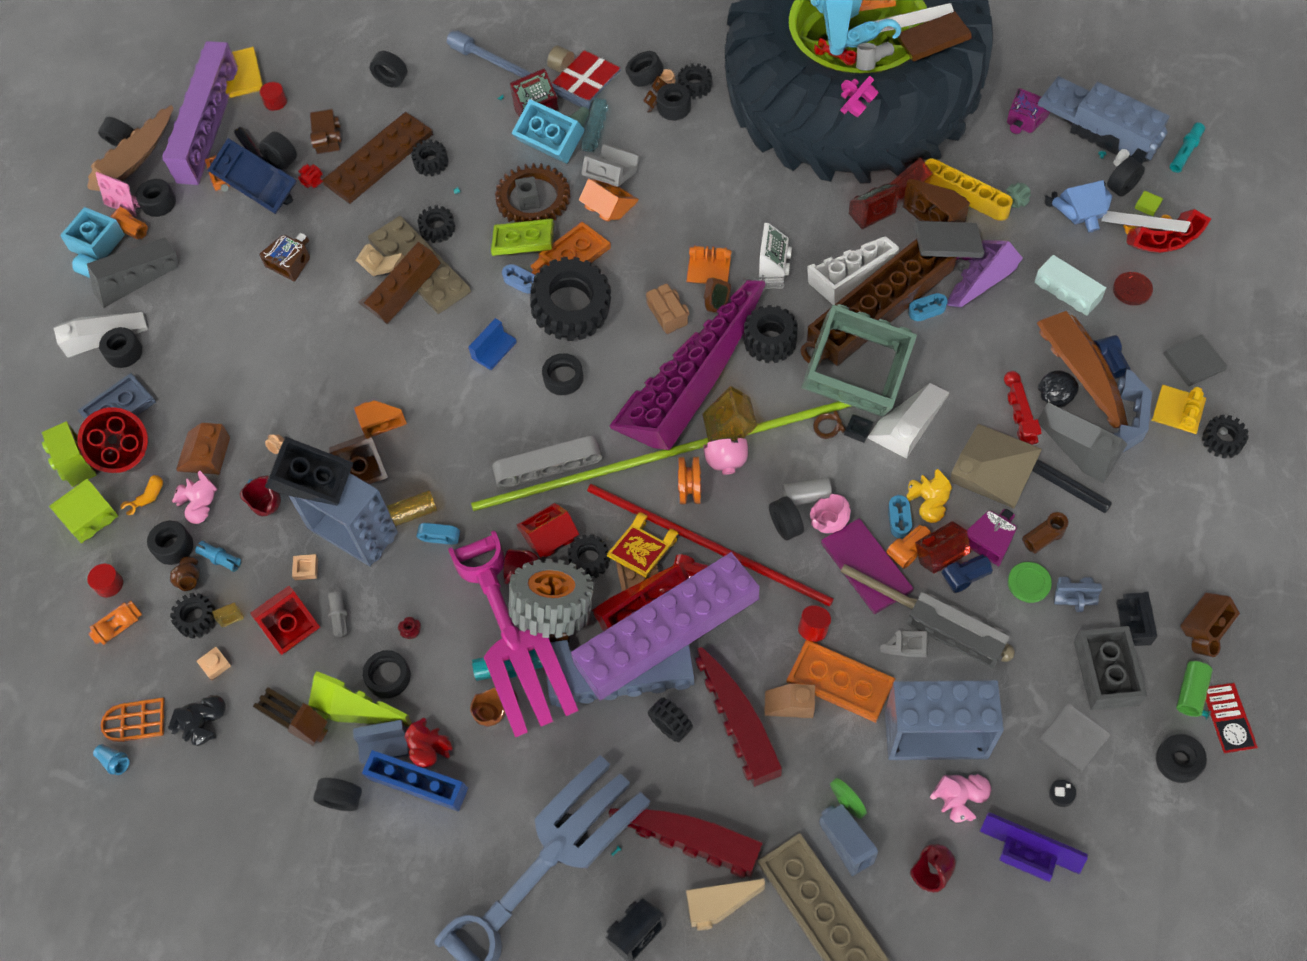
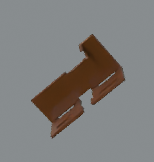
M657 76L652 88L657 93L667 83ZM651 90L648 91L643 100L650 106L647 112L653 110L657 103V96Z

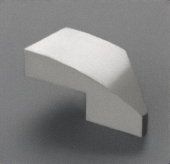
M898 630L889 642L880 646V650L882 653L892 655L927 657L928 633L927 631L901 632Z

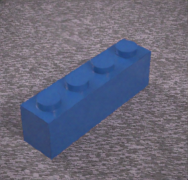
M373 750L362 771V774L371 781L458 812L468 791V787L459 780Z

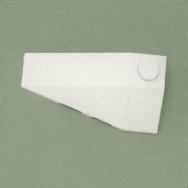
M143 312L78 317L58 324L54 327L57 344L69 358L99 347L102 336L113 328L124 327L137 334L148 330Z
M929 383L881 418L869 434L868 439L907 459L948 397L949 392Z

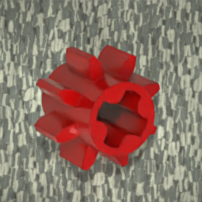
M306 164L298 170L301 174L298 179L306 188L311 186L314 189L323 182L320 179L323 174L314 164L311 166Z

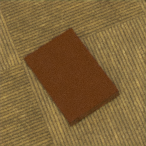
M955 11L905 30L898 37V41L912 61L972 39L971 31Z

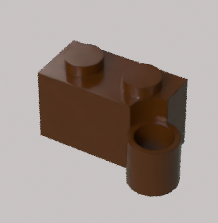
M333 109L311 112L310 139L316 153L339 151V142H342L341 133L338 128H341L339 117H335Z
M1206 592L1180 627L1186 636L1194 638L1191 646L1195 654L1216 657L1221 649L1220 639L1239 616L1240 612L1230 596Z

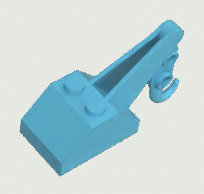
M810 0L811 4L816 6L820 13L824 14L829 50L833 55H841L845 47L855 48L859 44L876 38L883 28L888 26L896 30L893 39H896L901 34L900 24L893 19H883L876 22L869 21L848 30L850 18L859 14L862 0Z

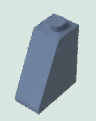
M842 804L836 808L832 805L822 811L819 825L851 876L853 877L873 865L878 850Z

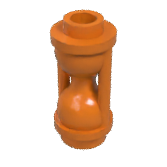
M132 600L128 603L124 602L98 622L91 625V632L88 634L96 644L101 642L105 645L109 640L137 622L142 613Z

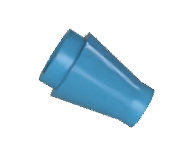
M100 744L94 749L93 756L99 760L109 774L120 775L129 767L130 760L126 753L107 747L104 744Z

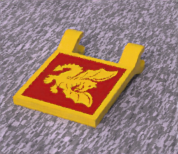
M639 512L631 526L607 553V557L646 578L666 552L676 544L678 532L670 529L663 541L642 530L646 526L645 520L647 515Z

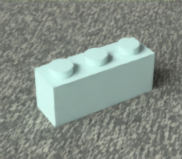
M1052 255L1038 270L1034 282L1086 316L1099 304L1106 290L1105 286L1055 255Z

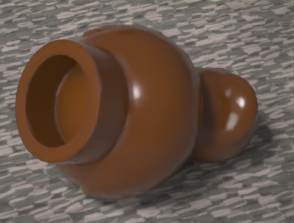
M190 556L183 557L179 565L170 572V582L173 586L182 591H190L195 588L200 576L199 569L196 566L198 564L196 558Z

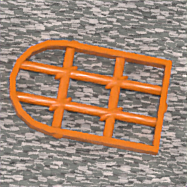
M157 698L113 706L102 717L100 724L101 732L107 739L115 742L164 735L165 699ZM160 702V709L145 710L146 704ZM142 705L141 712L125 713V707ZM121 708V715L109 716L112 712ZM160 713V721L145 722V715ZM141 717V724L125 725V718ZM107 720H121V727L105 729ZM160 725V732L145 734V727ZM141 729L140 735L124 737V730ZM118 731L120 738H112L107 733Z

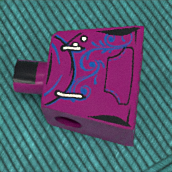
M1018 88L1007 119V123L1011 125L1010 130L1012 133L1019 134L1022 130L1033 133L1048 118L1050 111L1038 106L1041 96Z

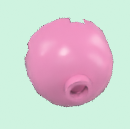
M730 438L708 442L707 445H703L706 462L714 470L722 471L723 475L736 473L735 469L742 467L748 458V442L744 438H738V443H734Z

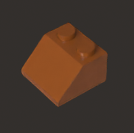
M200 423L187 433L176 468L178 472L198 473L201 471L203 474L220 475L230 441V436L223 424Z

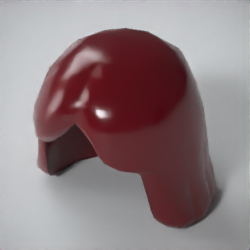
M268 475L260 476L250 481L240 492V498L255 514L262 517L275 513L281 504L279 492L265 487Z
M508 549L504 558V583L510 584L511 575L515 574V570L518 567L523 569V564L529 563L533 565L535 560H539L537 555L531 551Z
M931 844L926 846L922 850L919 860L910 870L913 881L921 889L928 892L941 891L946 887L947 882L955 871V856L951 850L943 845ZM928 862L937 870L938 874L930 872Z

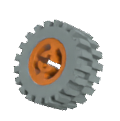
M546 559V563L535 560L533 565L529 563L523 564V569L518 567L515 570V574H512L510 578L509 617L512 618L514 625L520 624V630L525 632L529 629L530 634L534 636L537 633H543L542 637L549 638V634H555L556 638H560L562 633L565 632L568 636L573 635L574 629L577 631L582 630L583 625H587L589 618H591L593 582H591L590 575H585L583 568L576 569V564L570 563L565 565L563 560H558V563H553L552 559Z

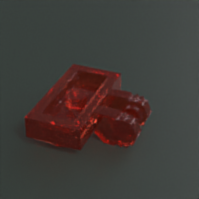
M919 158L891 181L889 185H894L890 187L899 199L903 200L907 180L911 178L925 182L934 173L925 161Z

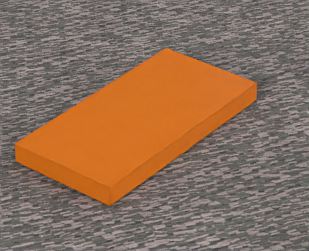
M806 640L786 683L815 685V696L876 723L891 691L893 682H895V678Z

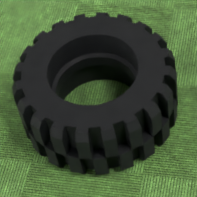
M561 257V261L554 259L550 261L549 266L544 265L541 267L540 273H536L530 294L531 314L536 319V324L539 328L545 327L544 332L548 335L555 334L556 339L561 340L562 337L567 338V341H574L576 337L579 340L586 339V334L589 336L595 334L596 330L600 329L604 325V320L607 319L611 302V287L607 284L608 279L606 275H600L601 269L597 266L592 267L591 262L588 260L582 262L579 261L580 258L574 257L573 260L568 259V257ZM573 287L583 291L588 296L590 303L581 310L567 311L555 305L551 295L558 289Z

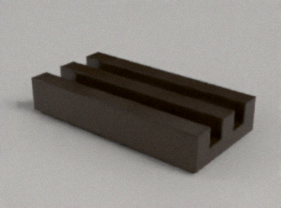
M267 687L264 696L261 695L259 697L260 701L255 703L253 707L288 730L290 726L288 722L263 706L267 704L291 720L294 719L295 715L269 698L272 696L296 712L301 707Z

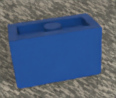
M495 318L468 348L473 360L492 370L517 341L514 337L504 332L502 322Z

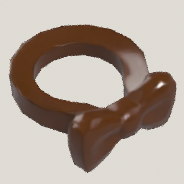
M818 338L814 339L813 342L808 341L801 346V355L808 363H810L811 357L807 353V347L815 348ZM824 348L819 364L830 356L831 352Z
M834 411L833 414H821L815 419L813 424L814 432L823 439L834 437L840 430L842 433L845 431L837 411ZM826 419L836 420L837 425L832 432L825 434L819 431L818 426L821 421Z

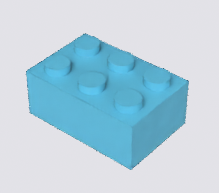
M529 99L511 134L521 143L567 164L585 129L578 121Z

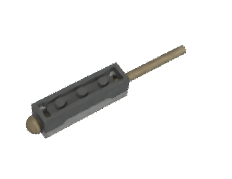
M844 564L841 573L912 609L906 623L907 625L919 631H927L928 636L993 669L1000 655L1003 662L1013 659L1015 655L1014 648L1007 644L1010 636L1006 635L1003 630L996 627L992 628L984 624L981 619L962 613L958 607L947 605L939 601L932 594L921 592L918 600L910 598Z

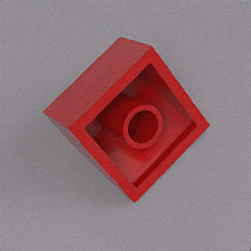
M556 503L551 504L516 525L533 552L540 558L553 554L556 548L561 545L570 544L575 540L576 536L580 535L568 511Z
M287 586L250 612L280 655L320 628L290 586Z

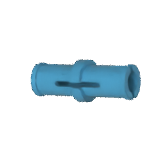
M205 541L198 543L203 546L202 548L196 546V554L210 559L211 563L215 565L220 564L232 572L238 570L234 564L239 567L241 565L240 558L226 553V550L221 547L216 548Z

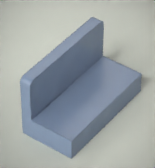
M402 720L353 729V738L358 743L359 761L361 764L367 762L372 750L393 758L409 754L408 745L405 741L407 729Z

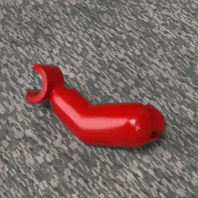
M819 38V47L816 44L814 46V52L817 55H823L826 52L830 56L837 57L847 66H852L856 62L857 54L855 51H848L844 48V52L841 55H833L829 50V45L822 38Z

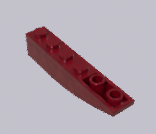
M703 647L697 648L698 657L695 658L697 667L700 672L704 671L707 677L704 679L706 688L709 693L713 692L716 698L713 703L717 713L723 714L725 722H723L724 730L727 736L732 735L735 744H732L737 759L741 757L745 765L742 767V771L746 780H751L753 786L756 787L781 777L782 767L763 724L751 703L724 668Z
M610 808L609 817L613 816L621 808ZM645 809L627 826L636 830L635 833L643 838L649 839L650 836L656 838L661 845L673 849V846L683 850V854L691 858H697V856L704 858L707 864L715 868L726 867L730 869L731 874L740 878H745V876L752 877L762 851V842L715 823L677 813Z

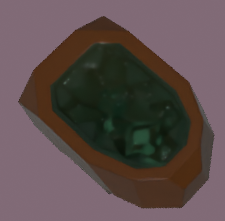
M708 278L703 298L705 299L706 310L715 313L722 305L727 304L731 284L717 278Z

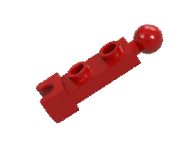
M1009 371L1004 375V383L1011 389L1007 394L1009 405H1012L1014 409V422L1019 425L1017 431L1018 439L1031 445L1037 444V435L1042 434L1038 419L1033 420L1020 374L1016 371Z

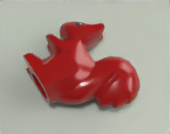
M426 718L412 723L405 733V741L410 749L409 758L416 766L422 768L431 767L436 763V753L449 758V750L453 749L451 739L447 735H438L440 728L430 731L426 727Z

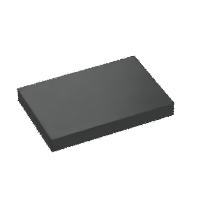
M915 222L914 228L921 256L983 258L984 249L977 223Z

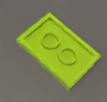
M553 219L494 225L491 244L492 256L552 250Z

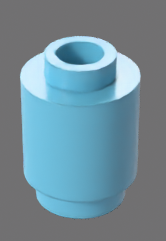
M79 254L72 261L73 270L90 278L87 263L97 259L85 254Z

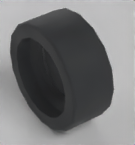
M379 51L369 66L371 74L377 81L392 88L400 86L408 72L403 60L388 51ZM384 66L390 68L394 73L388 71Z
M644 51L637 54L626 65V73L634 86L638 87L653 83L657 76L660 77L663 72V64L658 55L653 51Z
M559 353L548 358L542 366V377L545 387L556 395L574 393L583 383V370L580 361L568 353ZM559 367H570L575 370L574 377L565 382L552 380L550 374Z
M382 650L374 653L366 661L362 674L367 688L373 695L380 698H393L400 695L407 688L411 675L405 659L399 653L392 650ZM384 663H396L401 671L399 678L391 685L378 686L373 680L375 670Z

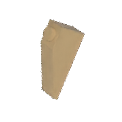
M764 879L686 890L691 928L697 927V930L713 928L712 924L719 923L762 892L765 888Z

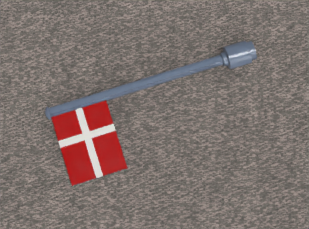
M451 31L447 37V44L450 48L464 55L474 53L522 78L532 74L476 46L474 38L460 31ZM584 50L551 84L556 95L580 107L589 109L591 101L617 76L621 68Z

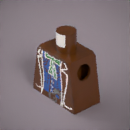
M302 233L295 239L281 235L259 255L266 268L295 282L310 259L306 248L309 239Z

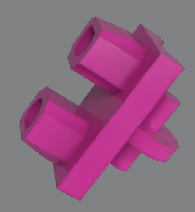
M871 76L859 88H857L859 82L856 79H853L852 82L845 80L841 84L843 90L841 96L843 98L850 96V99L840 109L842 113L845 114L849 111L858 117L867 107L859 100L860 96L868 103L876 97L879 92L871 85L874 81Z

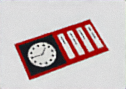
M1235 683L1209 686L1205 701L1208 710L1211 711L1210 715L1223 753L1258 748Z

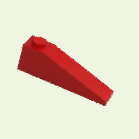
M675 564L610 597L594 608L592 612L602 630L605 631L681 584L686 578L680 566Z

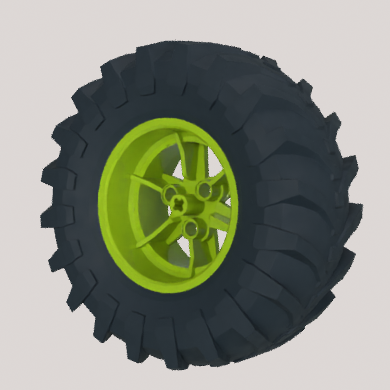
M740 0L739 2L732 3L727 17V25L730 28L729 32H727L725 44V73L731 107L740 128L747 127L752 141L762 153L774 148L783 166L792 171L802 163L809 164L820 180L831 182L835 171L852 172L859 183H871V171L883 169L891 170L898 177L909 175L905 163L918 157L925 160H938L941 158L938 146L946 139L958 141L966 130L964 119L968 114H973L978 109L982 97L980 92L984 88L989 70L993 44L992 16H990L988 0H896V6L859 11L858 15L850 18L848 30L865 22L877 21L951 3L953 11L958 14L972 35L970 40L912 61L898 41V37L893 39V35L896 33L895 29L880 32L876 38L866 43L879 46L889 42L894 47V53L875 62V68L872 70L858 69L856 67L857 57L854 65L847 66L840 59L830 56L826 52L823 55L815 54L814 46L816 44L819 47V38L824 39L827 45H829L824 14L820 13L816 6L811 4L810 0ZM926 22L901 27V32ZM845 47V49H847L848 51L852 50L855 51L857 54V47ZM871 76L874 79L871 85L879 92L876 97L868 103L860 96L859 100L867 107L858 117L849 111L845 114L842 113L840 109L850 99V96H847V98L841 96L843 92L841 84L845 80L852 82L853 79H856L859 82L857 88H859Z

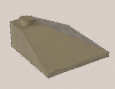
M978 424L953 468L951 483L1014 509L1042 449Z

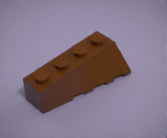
M417 242L383 282L358 303L388 324L441 263L430 249Z

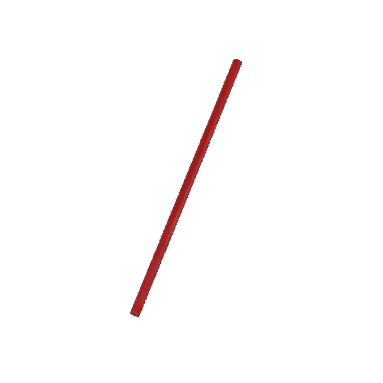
M590 484L587 492L635 515L641 512L647 515L646 520L667 530L673 529L678 532L679 536L721 556L732 552L742 566L824 605L831 607L834 601L832 597L593 484Z

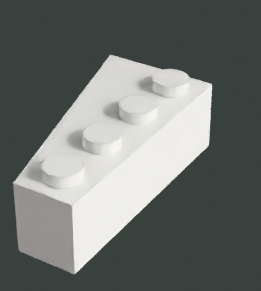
M885 236L861 245V249L856 251H845L843 256L835 259L832 257L824 260V263L817 266L815 264L807 266L808 283L832 305H835L897 255L899 247Z

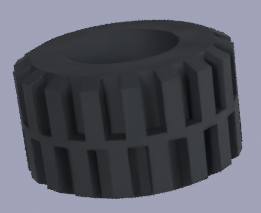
M767 305L766 308L761 306L758 307V311L754 309L751 315L747 316L744 323V344L746 351H749V355L751 357L756 356L758 361L765 360V363H769V361L778 363L779 359L784 361L787 359V355L791 356L797 343L798 323L797 320H794L795 316L792 313L789 314V310L786 308L782 310L781 306L777 305L776 307ZM767 331L777 332L780 335L775 337H767L762 335V333Z

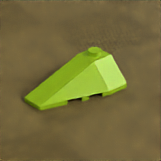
M315 672L308 705L325 720L328 718L335 722L381 724L402 720L405 726L410 727L412 722L406 713L382 701H377L375 704L370 697L365 695L366 693L360 690L353 693L344 686V682L321 672Z

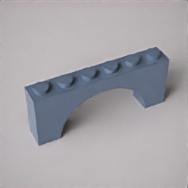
M567 640L550 642L574 701L587 704L593 702L594 699H598L574 665ZM689 644L604 699L614 700L622 695L636 697L643 692L650 691L652 693H662L666 689L671 688L684 690L694 685ZM547 677L548 693L551 705L561 707L559 700L554 692V689Z

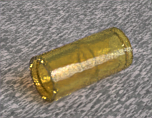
M430 490L387 505L395 526L437 511Z

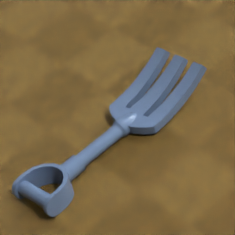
M601 755L597 757L567 784L535 818L536 831L543 845L539 857L500 901L497 900L482 918L471 915L456 918L438 935L435 944L438 947L444 946L457 961H481L456 935V932L466 924L477 922L485 928L489 935L490 948L485 961H498L502 949L501 936L498 930L511 917L515 907L550 867L555 866L560 861L568 866L588 868L601 852L649 806L650 800L640 792L599 827L579 848L575 845L630 784L623 775L619 774L582 805L564 824L557 828L556 824L567 811L609 769L610 764Z

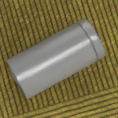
M829 478L783 484L784 497L788 496L795 505L814 503L821 498H829L832 494Z

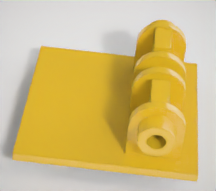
M1162 384L1152 421L1197 434L1206 397H1203L1202 388L1194 387L1189 393Z

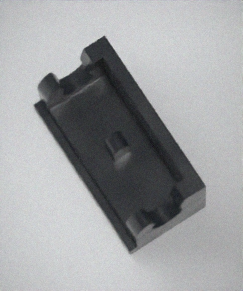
M1149 592L1124 594V599H1118L1116 602L1121 627L1129 626L1134 646L1152 645L1157 638V631Z

